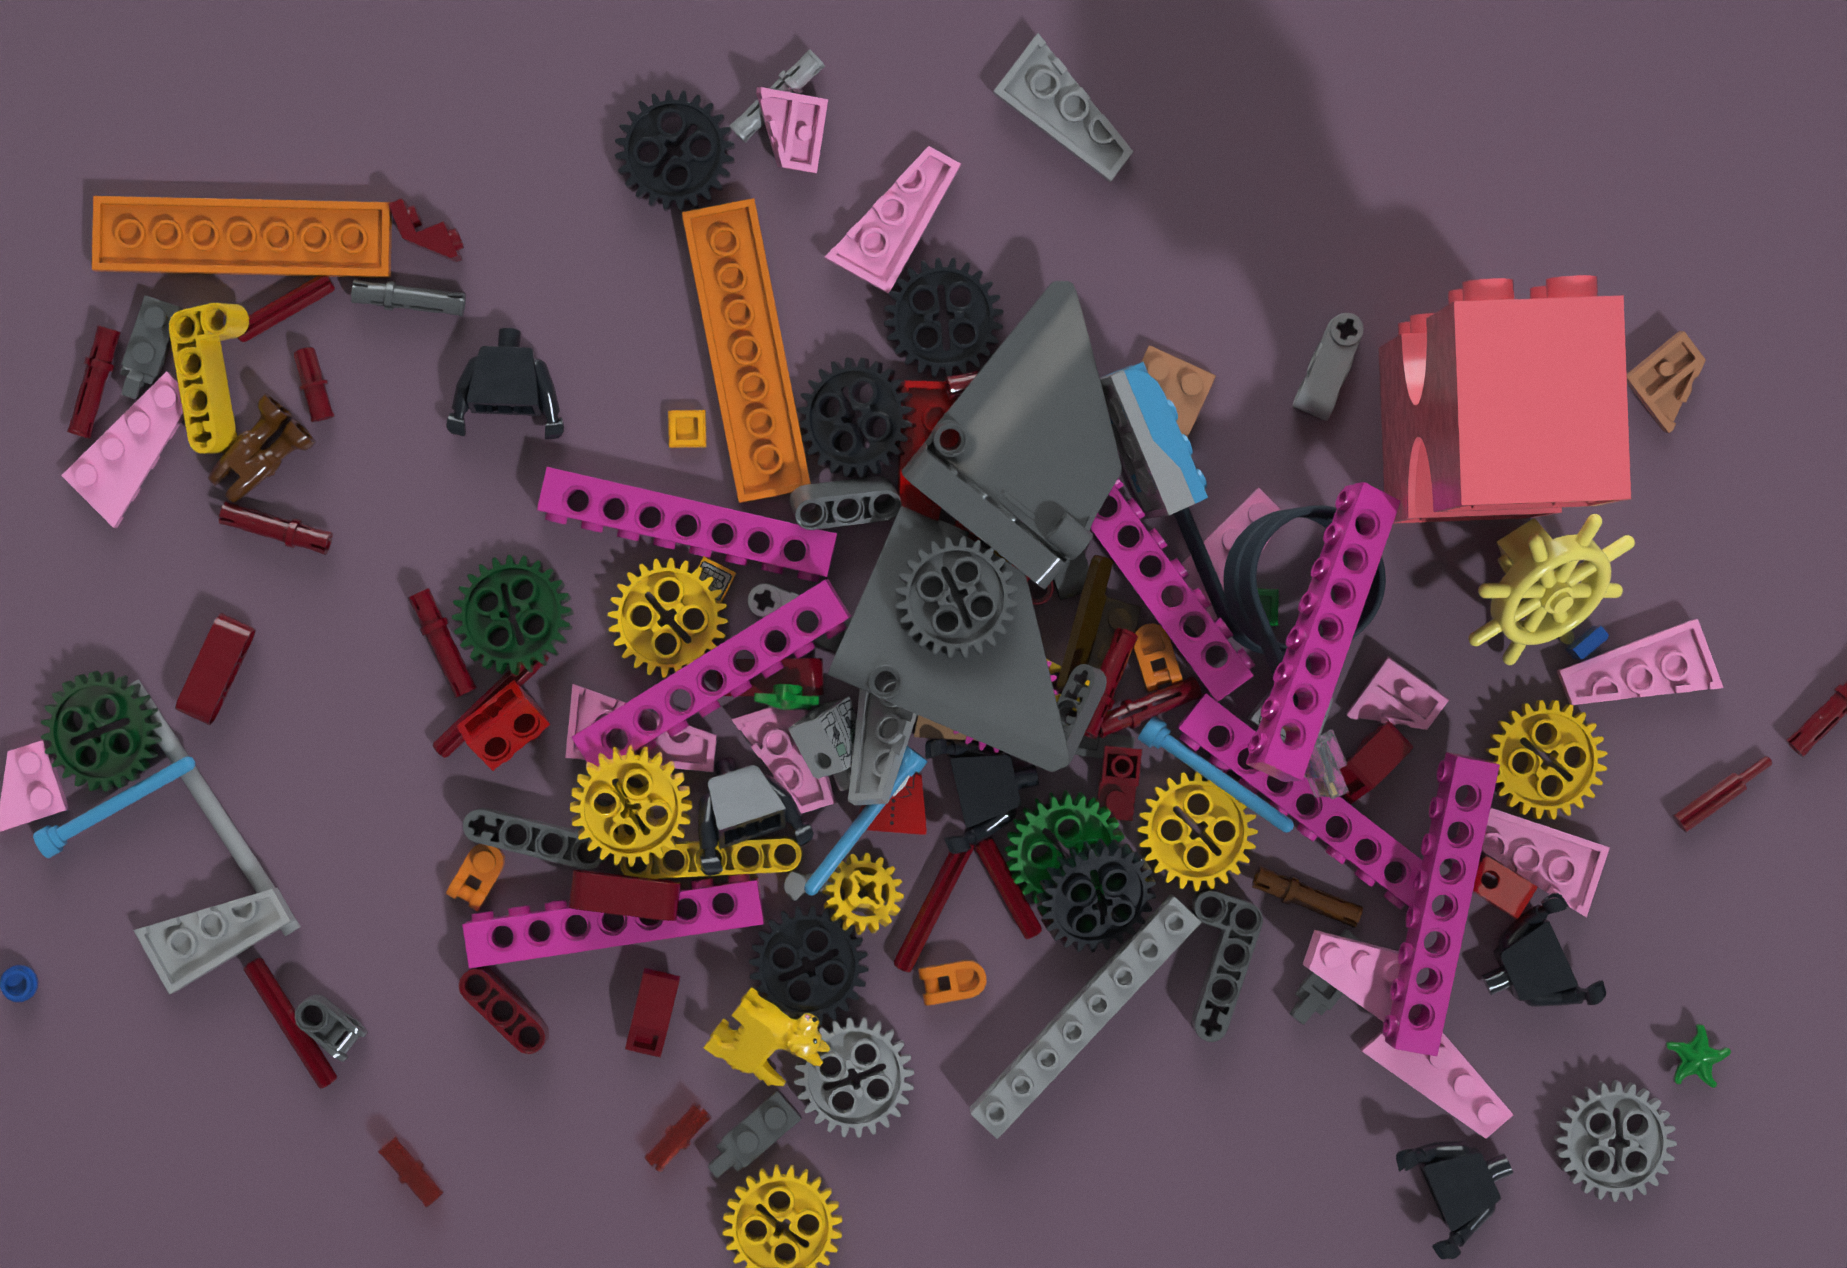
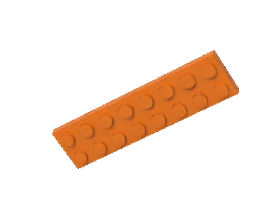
M93 196L92 270L95 272L276 276L326 275L329 277L391 278L392 213L388 205L390 202Z
M752 198L682 212L739 503L790 494L799 486L808 485L811 482L755 199Z

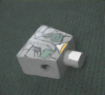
M850 696L817 706L788 728L813 777L819 779L833 774L840 791L847 790L850 786L857 717Z

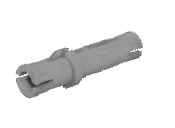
M809 49L786 72L783 70L778 75L779 79L769 89L801 94L803 92L802 88L826 66ZM758 99L729 125L744 143L765 124Z

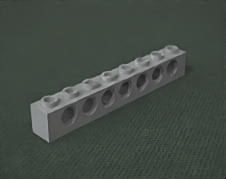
M1172 894L1145 920L1146 923L1141 924L1135 931L1136 934L1131 935L969 1107L970 1114L996 1139L1010 1127L1201 924V921Z

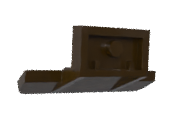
M1094 555L1091 559L1057 681V691H1059V694H1062L1072 671L1077 666L1087 664L1098 669L1101 668L1116 628L1127 629L1135 633L1142 607L1107 598L1105 595L1114 562L1110 558Z

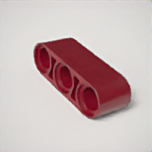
M223 613L217 616L178 697L175 706L177 711L209 726L214 722L249 650L256 629Z
M785 658L781 660L784 668L766 679L760 673L749 680L753 687L739 696H754V693L773 694V685L776 684L802 686L803 696L824 695L823 658ZM736 659V664L741 670L750 671L754 667L755 659ZM716 671V690H719L723 685V677L720 672Z
M573 870L569 908L676 921L681 883L595 871Z
M486 966L471 968L462 975L458 985L460 994L518 1051L524 1054H533L545 1045L549 1038V1029L545 1021L491 969ZM477 974L486 980L487 987L485 992L475 993L471 990L468 983L471 975ZM504 1000L512 1005L513 1016L511 1018L504 1019L497 1015L495 1011L497 1001ZM527 1026L536 1028L540 1034L539 1043L533 1045L526 1043L522 1038V1029Z

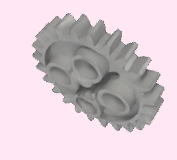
M848 1016L845 1027H841L837 1019L833 1020V1031L831 1032L823 1026L819 1027L822 1040L828 1044L830 1050L828 1052H817L821 1060L832 1056L840 1061L841 1069L835 1074H827L822 1070L821 1066H814L809 1062L796 1063L795 1069L803 1072L804 1076L796 1078L794 1083L799 1086H805V1089L797 1097L798 1099L810 1100L804 1111L805 1113L814 1110L818 1112L815 1124L822 1122L824 1119L829 1121L828 1132H831L836 1125L841 1126L842 1137L847 1135L849 1128H854L857 1137L860 1138L862 1128L867 1126L874 1135L876 1134L877 1122L880 1121L887 1128L890 1126L887 1116L889 1113L896 1117L901 1116V1112L896 1106L897 1103L909 1104V1099L902 1094V1091L913 1090L914 1084L905 1081L904 1078L914 1075V1069L904 1067L903 1064L911 1060V1054H899L905 1042L903 1040L895 1043L891 1042L894 1035L893 1029L887 1031L884 1035L880 1033L881 1021H878L873 1028H868L867 1017L864 1016L860 1025L855 1026L852 1016ZM861 1044H870L876 1050V1056L869 1062L860 1061L855 1055L856 1048ZM881 1063L886 1065L884 1070L862 1075L858 1085H855L852 1080H848L828 1090L823 1088L825 1083L847 1078L850 1068H854L857 1073H861ZM874 1079L884 1080L889 1086L887 1093L879 1097L873 1096L868 1091L870 1081ZM841 1091L850 1093L854 1098L852 1106L847 1109H840L835 1106L833 1097L836 1093Z
M1613 1080L1611 1090H1608L1605 1083L1599 1081L1597 1093H1594L1587 1086L1584 1087L1586 1096L1584 1100L1575 1095L1572 1096V1100L1576 1105L1574 1110L1567 1107L1562 1108L1564 1113L1569 1116L1568 1120L1556 1121V1124L1564 1129V1134L1554 1136V1140L1564 1144V1147L1555 1151V1154L1558 1157L1567 1158L1560 1166L1561 1169L1565 1172L1574 1170L1569 1180L1574 1184L1583 1180L1581 1190L1586 1194L1595 1187V1197L1602 1200L1607 1191L1613 1202H1617L1620 1192L1631 1201L1633 1199V1189H1637L1641 1194L1646 1195L1645 1183L1649 1181L1651 1184L1658 1186V1180L1654 1175L1657 1172L1667 1175L1669 1172L1662 1163L1664 1160L1674 1161L1675 1159L1666 1152L1668 1147L1677 1145L1676 1141L1667 1138V1134L1676 1130L1675 1126L1663 1123L1670 1116V1113L1666 1110L1657 1111L1661 1101L1655 1097L1647 1102L1650 1092L1642 1088L1636 1094V1085L1628 1082L1624 1091L1622 1090L1621 1082L1618 1080ZM1615 1108H1618V1109H1619V1113H1618V1115H1617L1616 1124H1615V1120H1614V1117H1613V1110H1614ZM1596 1113H1603L1605 1116L1603 1127L1599 1130H1591L1589 1123L1592 1116ZM1634 1114H1640L1642 1123L1639 1129L1632 1132L1628 1131L1626 1124L1629 1117ZM1617 1134L1622 1137V1142H1616L1614 1148L1608 1144L1609 1139H1615ZM1596 1150H1602L1604 1153L1603 1162L1597 1167H1590L1588 1159L1591 1153ZM1633 1151H1639L1641 1156L1639 1164L1634 1168H1627L1625 1161L1628 1154ZM1614 1157L1617 1163L1616 1173H1612L1611 1171L1614 1164Z

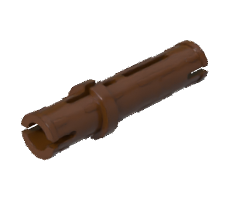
M1261 865L1258 867V871H1256L1252 881V888L1281 898L1282 903L1287 905L1293 903L1352 928H1355L1357 923H1359L1363 906L1299 882L1300 878L1293 875L1289 878Z

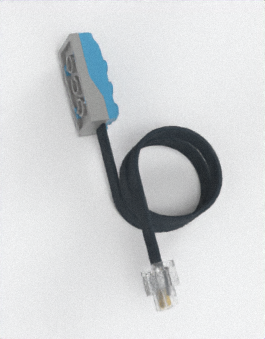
M1144 361L1101 377L1100 381L1119 457L1138 503L1146 515L1144 516L1145 519L1169 516L1174 513L1217 618H1222L1232 632V638L1247 649L1264 654L1274 676L1277 666L1283 661V655H1285L1287 646L1277 642L1259 598L1257 566L1261 552L1270 537L1287 522L1301 517L1315 521L1327 528L1332 523L1337 508L1315 505L1280 510L1267 514L1251 523L1237 537L1228 553L1224 568L1223 590L1189 509V506L1208 498L1205 491L1207 482L1201 470L1196 469L1191 458L1193 450L1186 435L1181 434L1178 427L1176 407L1171 400H1167L1158 382L1149 375ZM1356 520L1355 526L1357 531L1359 532L1360 526L1358 521ZM1382 556L1352 639L1358 636L1371 623L1381 606L1386 585V573ZM1294 693L1293 702L1294 705L1297 707L1298 696L1296 693ZM1333 729L1320 736L1318 735L1304 777L1308 779L1315 798L1330 797L1333 800L1349 792L1340 768L1346 766L1347 762Z

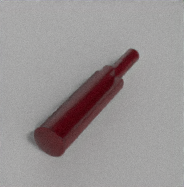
M1765 756L1741 774L1732 773L1673 815L1676 824L1687 833L1747 790L1745 784L1770 767L1772 760Z

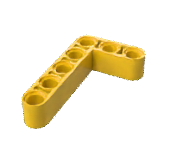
M641 774L631 776L641 780L643 786L648 782L647 778ZM618 780L616 787L624 796L625 808L630 807L634 814L638 815L637 804L632 805L622 784ZM653 806L647 810V814L651 818H654ZM626 824L618 826V836L628 837L632 835L627 829ZM646 826L644 833H649L650 830ZM787 836L753 838L719 849L717 846L716 849L722 856L721 865L723 871L717 875L791 871L799 865L802 859V847L799 846L794 838ZM699 841L675 842L676 848L674 850L680 851L685 859L684 866L681 869L675 870L667 866L665 855L672 849L665 845L662 846V859L658 858L654 852L649 854V864H647L644 871L638 872L631 869L627 857H622L619 862L621 871L627 876L652 879L708 876L701 870L700 856H702L703 849H700ZM789 844L795 849L796 858L792 863L783 864L777 860L775 851L779 845ZM752 846L758 851L759 860L755 865L747 866L739 860L738 854L742 847Z

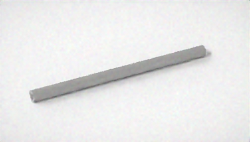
M139 680L127 686L130 687L139 683L141 687L137 695L139 697L149 695ZM151 698L145 704L147 709L157 708ZM158 709V712L151 716V721L160 722L162 726L153 729V735L162 738V742L158 744L171 764L189 755ZM195 766L193 770L180 776L255 892L260 893L275 888L197 767ZM294 920L280 930L286 937L301 926L297 920Z

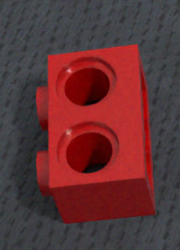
M513 680L458 724L457 728L467 746L494 771L502 763L509 761L528 742L537 738L551 724L540 706Z

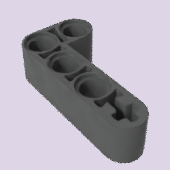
M605 799L595 800L601 806L612 805L611 802ZM479 808L471 811L463 821L464 834L469 840L476 843L585 870L594 869L605 861V859H600L601 848L599 846V856L596 861L588 862L581 857V845L589 842L591 839L590 837L578 839V832L584 826H577V829L574 830L490 808ZM482 816H485V823L492 826L500 825V819L504 820L499 831L488 829L483 831L482 834L478 833L479 827L473 825V821L481 819ZM513 824L522 825L526 829L527 838L523 844H516L510 840L508 833ZM498 832H499V840H498V839H495V836L498 834ZM555 833L562 838L563 847L560 852L552 853L546 849L544 839L547 834Z
M1206 888L1194 895L1191 904L1193 913L1200 921L1220 928L1221 931L1192 1015L1191 1023L1201 1039L1207 1042H1215L1223 1038L1228 1030L1262 928L1263 916L1259 908L1247 900ZM1207 897H1215L1219 902V909L1212 916H1204L1200 911V904ZM1244 908L1251 909L1254 914L1252 924L1245 928L1238 927L1235 922L1237 912ZM1230 944H1239L1242 948L1241 958L1233 963L1225 961L1223 956L1225 948ZM1219 979H1227L1231 985L1229 993L1221 998L1213 996L1212 986L1214 982ZM1209 1000L1213 1004L1225 1008L1224 1011H1221L1216 1007L1214 1019L1218 1026L1217 1028L1210 1027L1209 1031L1205 1032L1206 1028L1201 1024L1202 1019L1209 1020L1213 1009L1210 1005H1206Z

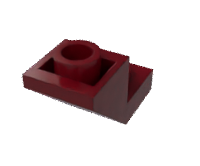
M402 198L388 204L401 237L406 242L453 262L463 260L459 250L465 247L456 227L450 229L442 221L419 231L417 227L422 226L423 223L415 205L408 206L407 202Z
M1388 720L1366 736L1353 755L1331 770L1335 779L1332 782L1333 787L1351 805L1375 788L1412 751L1414 746Z
M1104 746L1097 800L1099 802L1098 810L1104 806L1109 808L1111 811L1109 818L1115 817L1117 820L1133 821L1136 786H1139L1142 749Z
M644 968L625 1050L661 1058L681 976Z

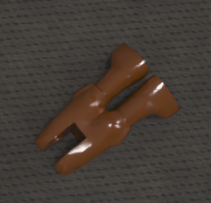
M267 393L257 403L261 414L257 423L251 430L244 431L235 438L234 444L219 459L208 476L209 481L213 485L221 483L233 471L240 476L225 493L226 498L232 503L248 494L267 477L274 476L282 463V459L297 449L306 451L316 443L308 430L300 422L292 419L284 427L279 438L270 447L262 450L264 442L293 417L284 406Z

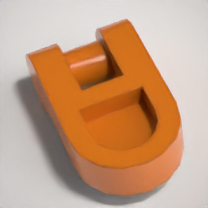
M1154 623L1144 624L1135 631L1138 640L1133 649L1147 693L1158 690V686L1171 682L1173 685L1182 682V675L1170 637L1163 627ZM1163 658L1166 668L1153 672L1150 661Z
M484 844L474 846L449 885L446 895L454 899L459 897L469 903L468 907L479 912L504 868L505 855L500 848ZM470 875L482 881L477 890L465 884Z
M961 960L918 968L919 979L924 981L926 992L922 994L924 1005H935L972 998L979 995L986 985L984 968L973 960ZM949 976L951 989L940 990L938 977Z

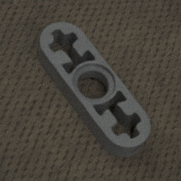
M1087 664L1079 665L1072 671L1057 702L1063 731L1067 733L1065 740L1069 752V762L1066 766L1072 761L1106 689L1107 680L1104 672ZM1087 679L1090 681L1089 686L1085 685ZM1077 697L1082 698V702L1077 701ZM1075 707L1077 711L1076 719L1073 724L1068 726L1066 722L1067 714Z

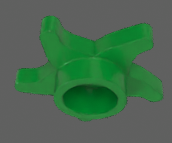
M776 684L773 685V694L754 693V702L768 704L769 708L779 710H811V706L819 705V697L803 696L802 686Z
M1701 1024L1696 1025V1035L1691 1042H1667L1665 1045L1667 1049L1674 1050L1680 1059L1673 1077V1082L1676 1084H1681L1685 1077L1696 1074L1707 1085L1715 1088L1717 1082L1712 1078V1065L1731 1054V1050L1727 1047L1720 1050L1709 1047L1705 1027Z

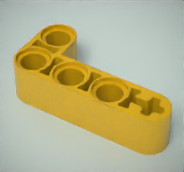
M209 303L183 309L174 313L169 322V334L190 447L198 453H225L234 444L237 437L221 341L239 337L248 328V313L238 304ZM224 315L226 316L225 326H224V323H223Z

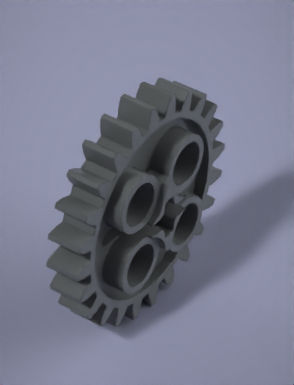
M946 537L945 548L942 549L932 541L931 554L928 555L921 549L917 550L920 559L919 564L911 560L907 561V566L912 571V574L900 573L899 579L906 583L907 587L896 588V594L905 597L906 600L896 604V610L907 611L908 613L900 619L901 625L912 623L913 627L910 629L908 637L912 638L920 634L922 636L919 644L921 649L929 642L934 644V656L940 652L941 648L947 649L948 659H952L955 650H960L962 657L967 659L969 648L972 647L979 655H982V643L985 641L991 647H995L996 641L993 634L996 633L1001 636L1007 634L1001 623H1013L1014 617L1006 612V609L1017 608L1018 602L1008 599L1009 595L1016 593L1018 590L1017 586L1006 585V582L1013 577V572L1001 573L1000 569L1006 560L1002 558L993 562L991 560L994 552L993 548H990L984 554L979 552V540L975 542L972 548H967L966 539L962 537L959 546L953 547L950 537ZM965 564L970 565L976 570L977 577L972 582H962L956 576L955 571L957 568ZM944 567L950 573L956 592L958 594L965 593L966 595L963 598L962 604L972 623L971 629L965 627L957 604L955 602H947L950 599L951 590L941 573V569ZM930 579L938 581L943 589L941 594L933 598L924 595L921 591V586L925 581ZM976 599H985L991 604L992 612L986 617H978L971 611V604ZM946 613L953 615L958 623L956 629L951 632L941 631L936 624V620L940 615Z

